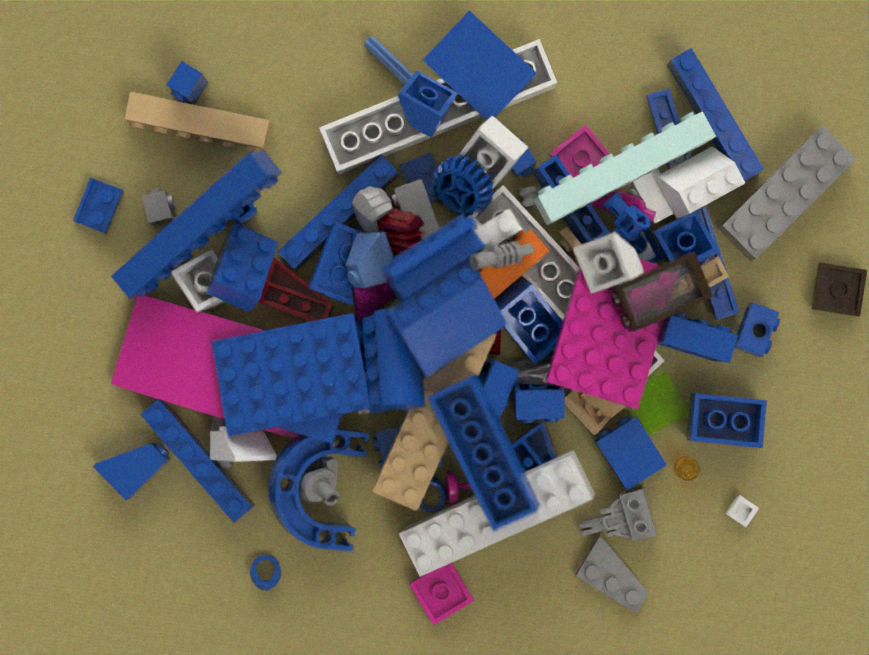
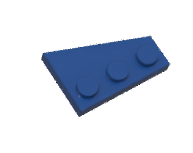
M333 221L308 285L309 289L350 306H353V285L347 277L346 262L357 230Z

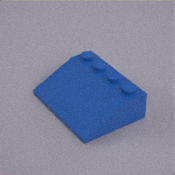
M470 259L387 311L386 319L426 378L507 325L483 278L477 270L472 269Z

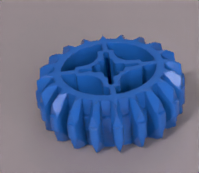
M461 154L443 160L433 173L434 178L432 180L433 184H435L433 190L438 192L436 198L443 201L442 206L447 205L449 212L454 210L457 216L463 214L465 218L470 215L472 216L474 211L479 214L483 212L492 202V196L495 192L492 189L494 182L488 180L491 174L484 172L485 166L480 167L478 166V160L472 162L470 156L463 158Z

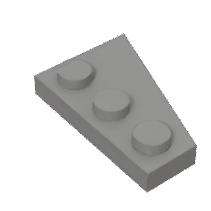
M599 535L575 576L637 613L647 597L648 591Z

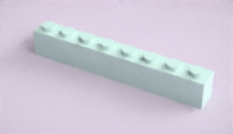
M703 111L696 115L694 112L683 116L681 118L682 122L674 125L673 122L661 128L662 132L654 136L653 132L640 139L642 143L636 146L631 143L621 148V154L615 157L613 154L605 156L599 160L601 164L594 168L592 164L579 170L580 175L574 178L571 175L564 177L558 181L560 185L553 189L549 185L538 191L539 196L533 201L546 225L548 226L711 141L716 135Z

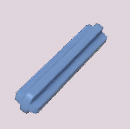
M371 36L364 43L365 47L405 85L413 74L375 37Z

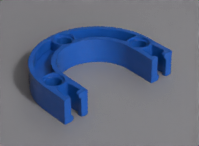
M338 428L336 436L339 435L340 441L336 446H333L332 443L301 434L289 442L280 452L270 473L269 500L275 518L290 535L309 546L329 550L353 551V544L347 542V539L343 538L342 542H335L337 532H348L349 536H355L356 528L349 524L312 520L301 506L299 484L306 468L313 461L324 455L343 454L366 457L367 450L362 449L360 445H356L355 449L349 448L350 438L358 437L363 439V442H368L370 433ZM284 478H287V479H288V484H287V486H286L285 488L281 489V488H280V482H281V480L284 479ZM326 530L325 538L319 540L320 532Z

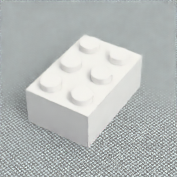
M491 116L478 128L460 154L463 158L470 156L472 162L478 160V166L480 167L485 166L484 172L491 174L488 180L494 182L492 189L495 190L528 147L495 117Z

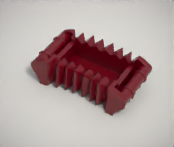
M393 209L379 218V220H376L378 228L385 232L394 258L422 241L423 238L421 236L426 233L419 230L424 226L421 217L412 212Z

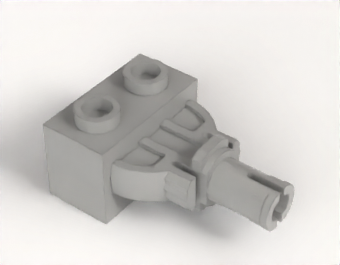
M644 486L621 492L620 498L614 500L608 508L600 509V513L603 516L579 522L580 529H583L581 531L583 537L607 531L608 537L617 535L623 538H632L634 542L656 536L658 532Z

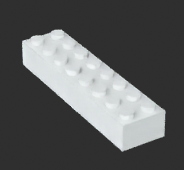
M574 450L525 472L541 506L537 512L500 529L492 530L476 495L404 527L399 535L419 576L421 577L592 500L595 493Z

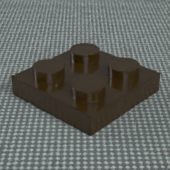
M822 262L818 263L811 309L860 317L867 270Z

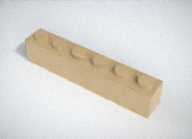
M130 92L124 118L128 123H131L130 127L144 130L146 126L154 128L153 132L167 135V132L170 131L177 133L176 136L183 139H190V136L199 137L200 142L213 144V141L223 142L222 146L236 149V146L246 147L245 151L247 152L266 151L271 128L269 120Z

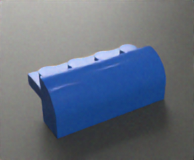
M463 214L381 267L387 283L400 302L408 299L470 259L471 255L479 254L483 251L485 245L474 231L477 224L471 216L466 219Z
M391 309L374 311L375 315L362 318L367 388L371 406L369 412L371 413L390 409L408 411L425 406L423 372L386 319L387 311Z

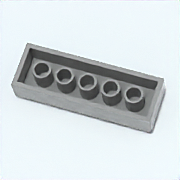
M821 126L718 229L750 261L757 259L856 158L824 126Z

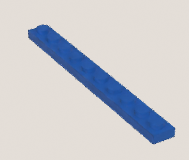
M670 89L646 96L657 135L662 132L661 128L673 122L674 125L680 123ZM688 152L667 163L668 170L690 159V153ZM705 205L697 209V212L719 249ZM720 249L716 254H714L712 257H710L708 260L704 262L706 263L718 256L725 268ZM729 278L710 287L713 297L709 301L715 320L739 313Z

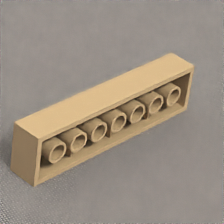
M496 334L491 335L426 378L423 374L425 406L406 412L372 487L374 493L415 511L418 510L449 441L428 397L475 373L478 376Z

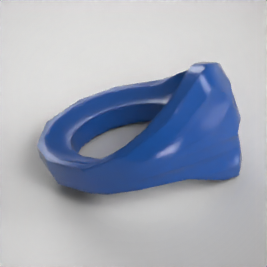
M432 477L429 486L438 488L440 502L438 505L431 507L426 505L422 499L420 508L429 513L439 511L444 506L447 497L445 486L438 478Z
M265 554L253 561L250 568V576L256 587L261 590H270L279 582L281 568L278 560L273 556ZM263 560H268L275 566L274 574L270 580L266 581L260 580L256 572L258 563Z

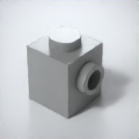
M161 188L148 190V194L142 196L148 223L153 226L173 221L175 219L173 209H176L173 195H169L165 190L162 191Z

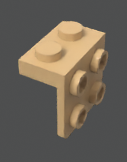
M571 390L564 397V404L593 435L598 433L613 416L626 407Z

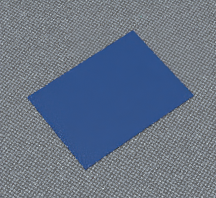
M470 10L423 59L434 72L486 120L491 116L496 117L537 74Z

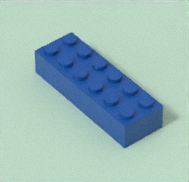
M477 374L468 376L430 395L428 400L492 530L495 531L537 512L541 504Z

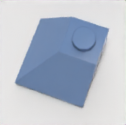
M359 232L356 234L346 262L347 277L353 287L367 288L387 282L381 267L393 260L394 257L385 232Z

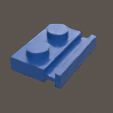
M431 152L399 165L407 184L422 179L430 203L441 200L436 198L438 192L433 190L435 185L432 182L434 178L433 173L437 166Z
M90 177L73 221L107 234L124 191Z

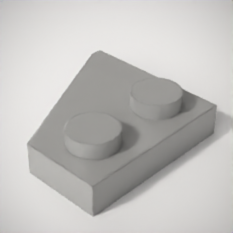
M554 350L536 365L527 357L508 362L510 367L519 370L517 384L558 386L545 382Z

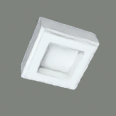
M738 494L725 514L742 526L747 527L759 508Z

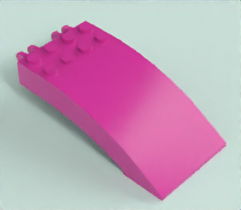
M144 295L140 298L137 296L111 384L225 419L211 341L265 330L203 312L196 313L193 309ZM278 427L265 430L293 439L299 435L298 433Z

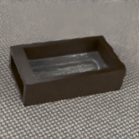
M695 252L686 253L645 271L631 280L610 287L612 293H610L611 300L615 306L619 307L622 314L619 316L621 324L631 332L638 331L713 297Z

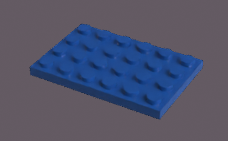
M353 313L211 341L229 437L371 408Z

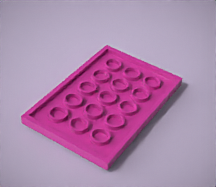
M639 259L644 272L659 266ZM579 267L545 382L638 409L664 319L638 331H628L621 324L619 316L622 314L619 307L615 306L611 300V288L608 287L591 293L581 267ZM679 271L671 274L663 272L657 280L639 288H633L625 294L635 321L637 314L653 307L659 310L665 306L666 302L671 299Z

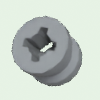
M542 186L519 189V195L522 196L523 200L521 205L525 209L537 207L533 200L539 196L538 191L542 189Z

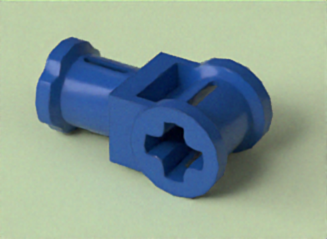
M620 192L613 195L604 204L605 209L608 208L617 218L613 223L619 228L622 237L628 241H635L639 237V233L650 226L648 216L635 205L629 207L621 198Z

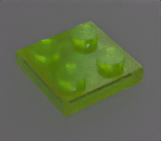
M667 372L646 382L638 409L632 408L648 436L689 414Z

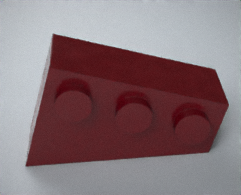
M273 257L260 300L258 301L259 303L308 321L330 318L334 308L333 303L319 292L309 289V284Z

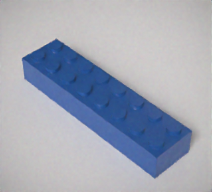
M264 150L249 152L111 277L128 298L135 296L140 298L146 293L148 295L159 287V281L163 278L166 280L172 276L171 271L175 270L176 266L185 264L193 257L191 254L193 251L204 248L210 242L208 240L210 236L221 233L227 227L225 223L228 220L238 218L244 212L242 208L248 203L251 205L261 197L260 192L262 190L273 187L279 181L277 177L282 173L281 170Z

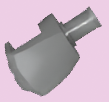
M369 186L360 190L355 195L352 206L356 218L365 232H384L378 228L376 220H379V218L393 210L392 202L381 188Z
M322 456L306 468L299 484V497L306 501L314 502L324 500L329 506L337 503L339 500L337 496L339 494L335 491L339 465L333 457L327 458Z

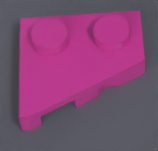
M387 282L367 288H354L355 317L363 323L362 318L372 316L374 311L379 310L395 295Z

